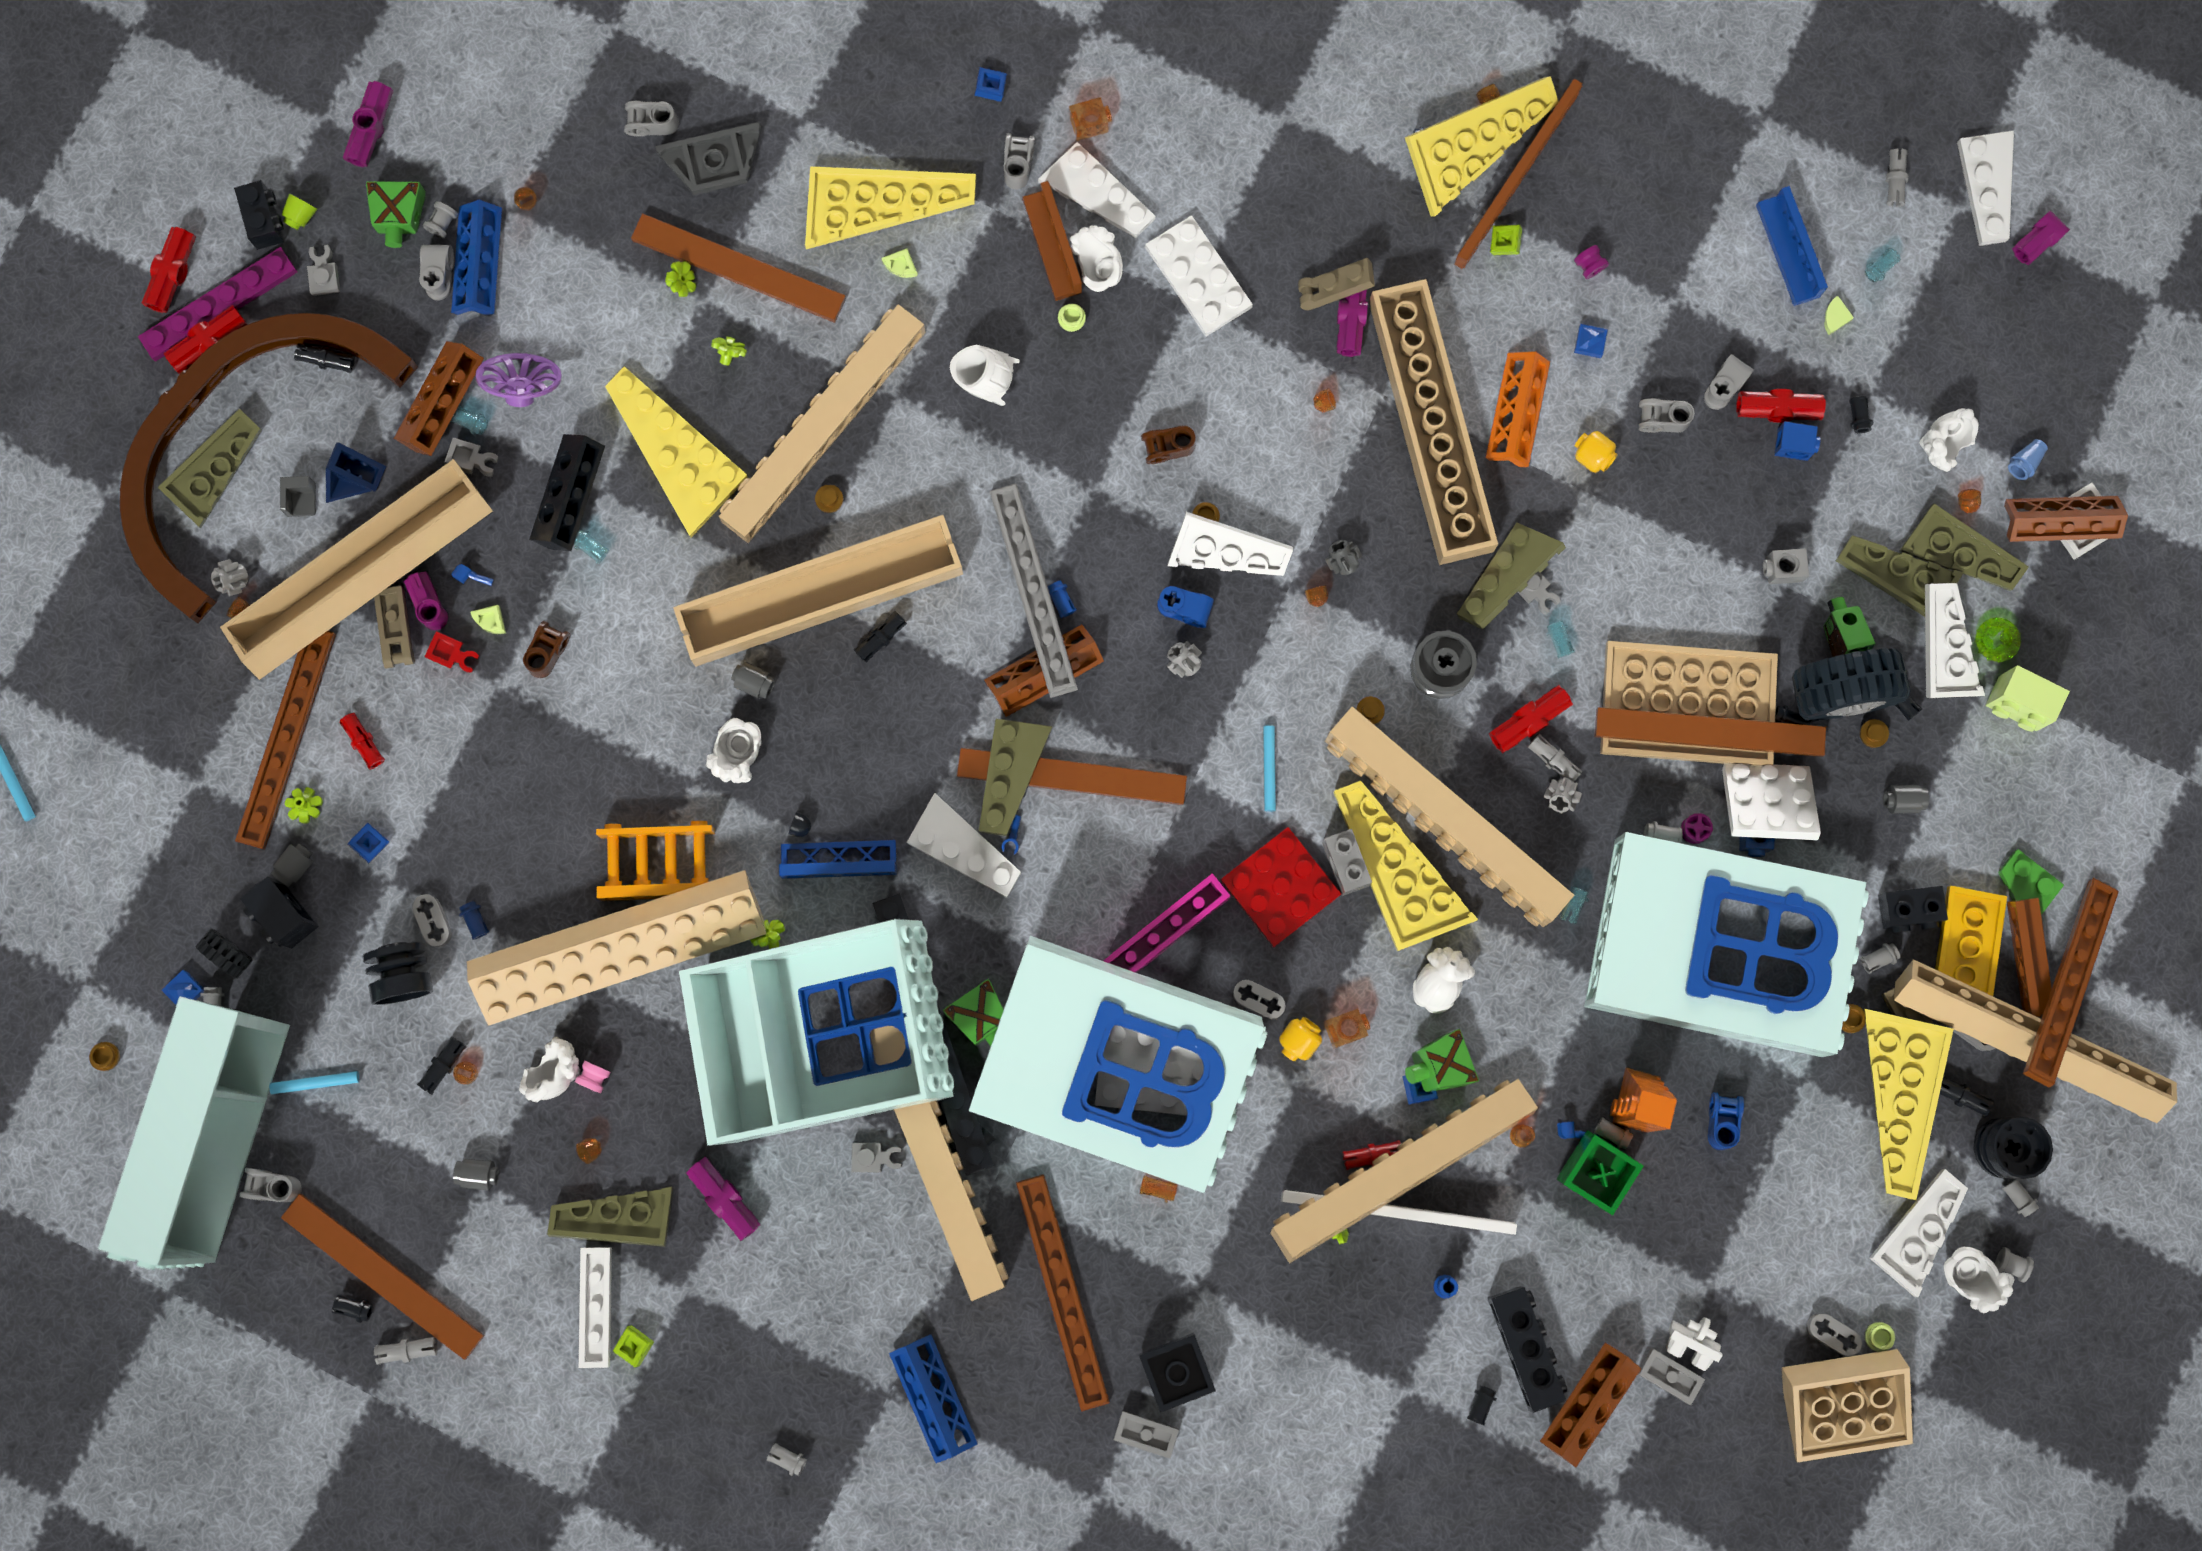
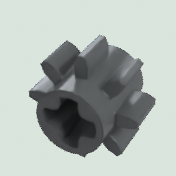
M1340 540L1329 547L1328 553L1330 556L1325 558V561L1330 570H1334L1335 574L1349 575L1358 569L1359 562L1357 559L1363 556L1358 546H1354L1352 541L1348 543L1346 540Z

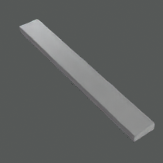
M1017 483L991 490L990 495L1050 698L1078 690Z

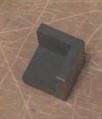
M309 476L280 477V510L287 517L314 516L316 514V483Z

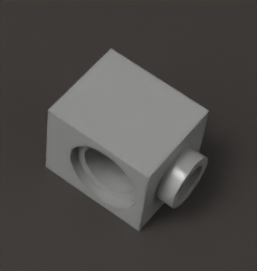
M1807 550L1772 551L1766 557V560L1763 561V573L1765 577L1768 576L1769 584L1799 583L1809 577ZM1779 561L1786 562L1790 566V572L1782 571L1779 567Z

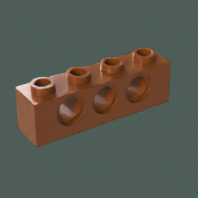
M446 341L394 439L414 452L432 456L484 358L463 344Z
M1605 1342L1540 1442L1553 1453L1577 1468L1641 1371V1368L1628 1356Z

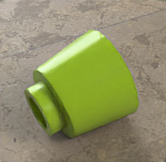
M289 194L282 212V216L285 217L283 223L298 230L300 226H306L317 209Z

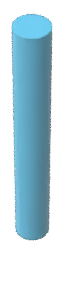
M1263 726L1264 811L1270 812L1276 811L1275 726Z
M0 745V772L24 821H29L36 816Z
M354 1071L270 1083L269 1089L271 1094L359 1083V1072Z

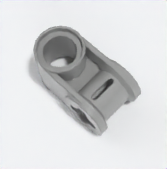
M630 101L625 104V110L628 112L624 132L630 136L671 135L679 127L678 117L672 106L667 102ZM662 116H670L667 121L659 122Z
M1011 133L1006 135L1004 180L1011 189H1021L1028 183L1035 136L1030 135L1029 138L1012 136ZM1017 169L1023 172L1022 174L1017 176L1012 175L1010 173L1011 171Z
M422 245L420 249L419 282L431 299L443 300L448 297L451 291L452 269L454 266L453 248L451 245Z
M1731 354L1719 369L1716 377L1704 394L1706 405L1715 410L1724 408L1735 393L1742 388L1754 369ZM1718 390L1723 393L1721 396L1716 393Z
M1643 399L1639 401V407L1642 408V421L1638 429L1639 431L1650 433L1683 432L1694 418V408L1686 401ZM1681 412L1685 415L1686 421H1677L1673 413Z
M245 1168V1173H247L244 1191L240 1192L239 1197L261 1201L292 1202L301 1194L302 1186L300 1181L292 1176L276 1174L266 1170ZM286 1181L289 1191L283 1197L280 1194V1185Z

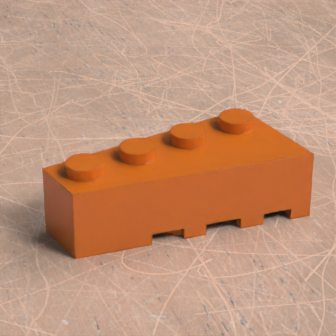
M1626 1068L1619 1098L1614 1099L1610 1110V1116H1614L1612 1123L1642 1132L1670 1129L1677 1099L1672 1092L1668 1091L1669 1088L1664 1086L1665 1083L1661 1081L1659 1076Z

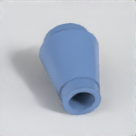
M2039 439L2033 440L2032 443L2010 459V464L2008 465L2009 472L2020 480L2032 477L2048 450L2047 445Z

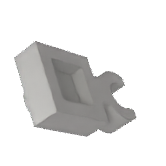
M324 245L325 253L320 257L317 256L314 247L309 248V256L315 262V265L307 266L309 289L312 296L340 292L338 268L335 263H329L333 253L328 245Z
M452 438L444 466L454 459L464 473L472 475L474 468H477L483 475L491 477L494 474V469L486 467L485 463H497L498 456L490 452L479 454V445Z
M1539 572L1527 582L1528 586L1519 593L1528 604L1535 599L1538 602L1539 611L1544 615L1550 612L1545 606L1546 600L1553 601L1556 606L1561 602L1555 593H1548L1545 590L1551 583Z
M852 1143L851 1172L881 1173V1164H886L892 1169L902 1168V1164H894L890 1160L892 1153H900L902 1148L891 1147L886 1152H882V1143Z

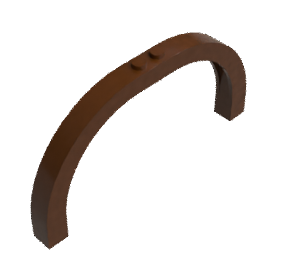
M286 314L253 322L217 341L188 369L182 371L175 385L160 396L158 404L141 425L128 451L120 485V513L125 538L135 562L152 586L196 623H199L216 604V601L192 583L171 561L159 538L154 520L153 490L155 477L163 454L171 440L212 391L236 368L263 353L279 348L297 346L298 343L334 348L352 354L374 367L401 388L418 366L408 355L378 333L344 318L324 314Z

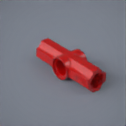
M171 227L161 254H157L152 260L150 267L151 280L142 300L144 306L160 313H167L177 286H181L184 283L188 273L187 260L196 240V236L193 233L180 227Z
M232 305L211 321H202L194 325L188 331V337L163 354L176 372L180 374L185 369H188L217 341L248 324Z
M1774 389L1769 392L1740 391L1736 402L1738 417L1768 418V421L1775 423L1790 422L1793 419L1822 420L1826 409L1824 395L1794 394V391L1790 389Z
M1558 685L1535 702L1533 700L1517 710L1512 715V718L1489 733L1493 744L1504 753L1526 737H1532L1549 725V721L1573 705L1570 696L1565 689Z

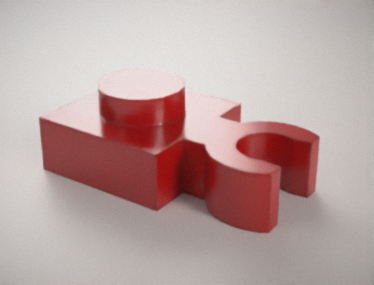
M436 631L424 657L449 669H452L456 662L463 671L472 673L473 669L465 665V660L468 657L479 659L480 656L474 651H460L463 646L462 642Z

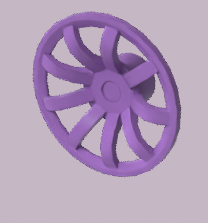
M526 353L504 354L484 361L476 370L477 384L486 392L505 398L506 403L513 407L531 405L534 398L546 395L556 389L562 379L561 370L554 362L541 356ZM512 360H523L520 374L516 373ZM531 361L541 363L528 376ZM503 362L506 366L508 375L497 365L494 364ZM546 369H551L554 373H544L542 375H539ZM489 370L494 372L497 376L492 374L483 376V374L485 371ZM544 380L553 381V383L548 387H546L541 382ZM493 381L498 384L492 389L486 382ZM537 388L539 391L534 393L533 390Z

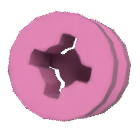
M584 1061L582 1065L583 1072L577 1076L575 1082L601 1094L603 1090L602 1083L604 1079L609 1077L611 1072Z

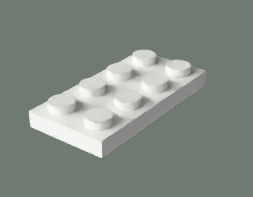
M1192 215L1145 244V248L1205 336L1210 335L1252 308L1253 304Z

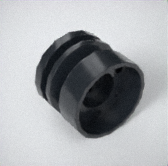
M397 942L378 947L376 950L363 954L362 957L365 964H376L366 968V975L380 976L379 980L368 985L371 1004H393L420 998L434 992L430 973L416 972L415 968L423 966L428 962L427 957H413L425 952L424 943Z
M2026 1117L1991 1119L1981 1126L1975 1135L1973 1146L1975 1158L1980 1167L1991 1176L2001 1179L2034 1178L2046 1170L2053 1154L2051 1136L2045 1127L2036 1120ZM2008 1143H2009L2010 1148L2007 1149V1153H2006V1152H2005V1148L2008 1147Z

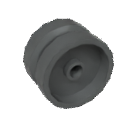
M1437 631L1426 636L1415 650L1410 663L1411 678L1416 687L1425 695L1436 699L1451 698L1461 693L1473 678L1477 667L1476 652L1471 643L1461 634L1452 631ZM1441 662L1446 664L1445 669L1439 666Z

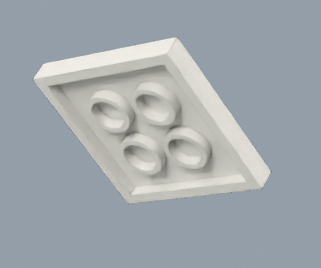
M1724 763L1722 772L1731 836L1819 839L1821 831L1810 766L1774 764L1773 766Z

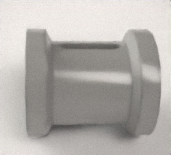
M436 201L434 204L435 210L429 221L424 222L423 227L430 233L445 239L447 235L445 231L451 220L456 218L458 213L448 205Z
M2003 1247L1998 1253L1995 1266L2000 1273H2009L2018 1277V1281L2025 1283L2032 1273L2034 1259L2028 1256L2026 1258L2011 1253L2009 1248Z

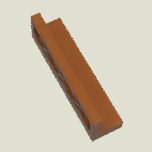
M1049 181L1040 183V192L1023 196L1022 199L1055 301L1081 294L1082 282Z
M2118 496L2006 499L2004 505L2010 517L2007 537L2010 542L2118 539L2123 537L2128 519V513ZM2101 506H2112L2114 509H2106ZM2073 507H2080V508H2083V509H2085V510H2078V509L2073 508ZM2045 508H2053L2057 511H2050ZM2017 509H2025L2027 512H2018Z
M1082 624L1062 635L1074 678L1104 662L1094 639ZM1083 636L1084 639L1082 641L1071 644L1072 641ZM1037 651L1030 653L984 680L1005 717L1049 693ZM1033 666L1031 670L1022 672L1026 667ZM1003 680H1009L1008 683L1004 684L1003 686L999 688L995 687L996 684L1002 682Z
M2039 898L2007 901L2022 1010L2038 1017L2044 1013L2052 990Z

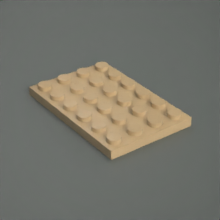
M1607 641L1603 708L1775 722L1778 654ZM1601 738L1600 754L1759 766H1773L1774 752Z

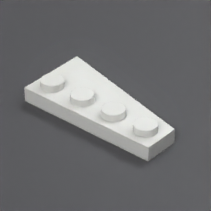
M2014 131L1960 138L1957 142L1979 246L2006 242L2010 237Z
M1186 512L1171 552L1168 566H1192V568L1204 569V567L1218 568L1220 571L1242 570L1247 571V573L1284 576L1293 547Z
M1957 583L1925 584L1927 698L1985 696L1983 686H1980L1977 675L1979 673L1977 662L1973 659L1970 647L1972 645L1970 634H1967L1964 623L1966 618Z
M934 793L909 837L907 844L1008 898L1021 875V871Z
M1942 1169L1869 1257L1914 1297H1919L1926 1275H1929L1934 1264L1932 1262L1937 1251L1942 1247L1948 1227L1953 1222L1968 1190L1964 1184L1946 1169Z

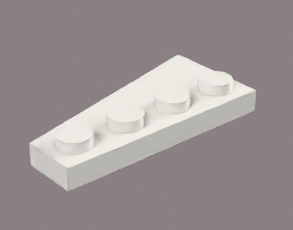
M1078 142L1038 179V183L1049 181L1050 187L1059 192V195L1068 200L1075 201L1087 211L1096 213L1108 223L1135 238L1155 220V215Z

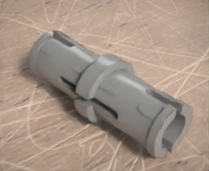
M1899 149L1889 151V173L1886 175V182L1889 183L1887 205L1890 207L1894 206V202H1896V207L1905 205V183L1908 182L1909 176L1906 173L1907 150L1901 149V154H1898Z
M1540 733L1527 746L1546 763L1545 766L1548 769L1552 768L1563 778L1566 777L1574 782L1582 773L1581 769L1564 756V751L1561 749L1557 750Z
M435 1337L413 1341L407 1338L402 1339L400 1343L376 1345L374 1347V1356L378 1355V1358H375V1362L377 1365L399 1360L406 1363L410 1362L412 1358L436 1356L438 1348L434 1344L437 1343Z

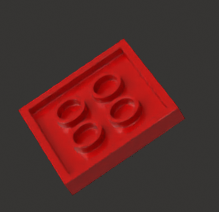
M1289 827L1220 880L1273 948L1341 896L1340 891Z

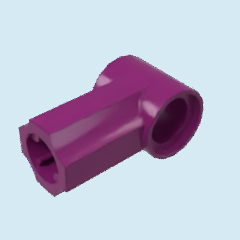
M2050 210L2032 227V231L2016 243L2012 250L2015 257L2021 263L2029 266L2049 246H2054L2070 229Z
M417 572L408 576L404 583L416 609L415 614L418 620L430 630L436 631L445 627L448 622V613L441 605L428 572ZM436 609V616L433 619L427 620V614L431 610Z

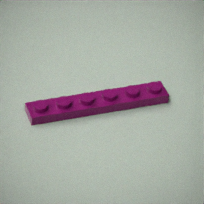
M279 247L137 337L150 357L156 362L165 356L163 353L188 337V331L197 323L211 321L232 305L239 310L296 274L297 270L284 250Z

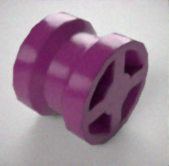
M1597 245L1586 249L1574 259L1575 264L1583 269V276L1586 280L1599 274L1609 265L1607 259L1601 257L1600 249Z
M1695 813L1686 818L1680 826L1682 828V838L1690 844H1699L1708 839L1713 831V824L1710 818L1701 813Z

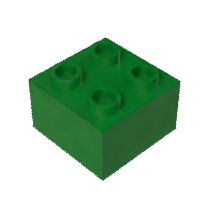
M1587 1130L1556 1180L1613 1216L1644 1165Z

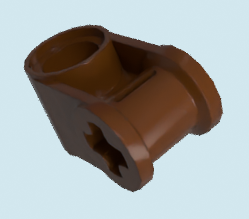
M1188 426L1152 430L1141 435V440L1145 442L1148 455L1145 459L1147 464H1158L1171 459L1191 455L1196 448L1195 433ZM1181 436H1185L1191 442L1187 446H1179L1176 440ZM1154 443H1156L1158 451L1155 450Z
M546 621L540 623L523 657V664L533 677L540 679L549 676L570 640V633L558 631L550 627ZM536 658H545L542 667L532 668V662Z

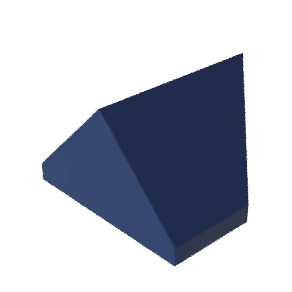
M336 442L326 466V503L370 491L376 492L386 466Z

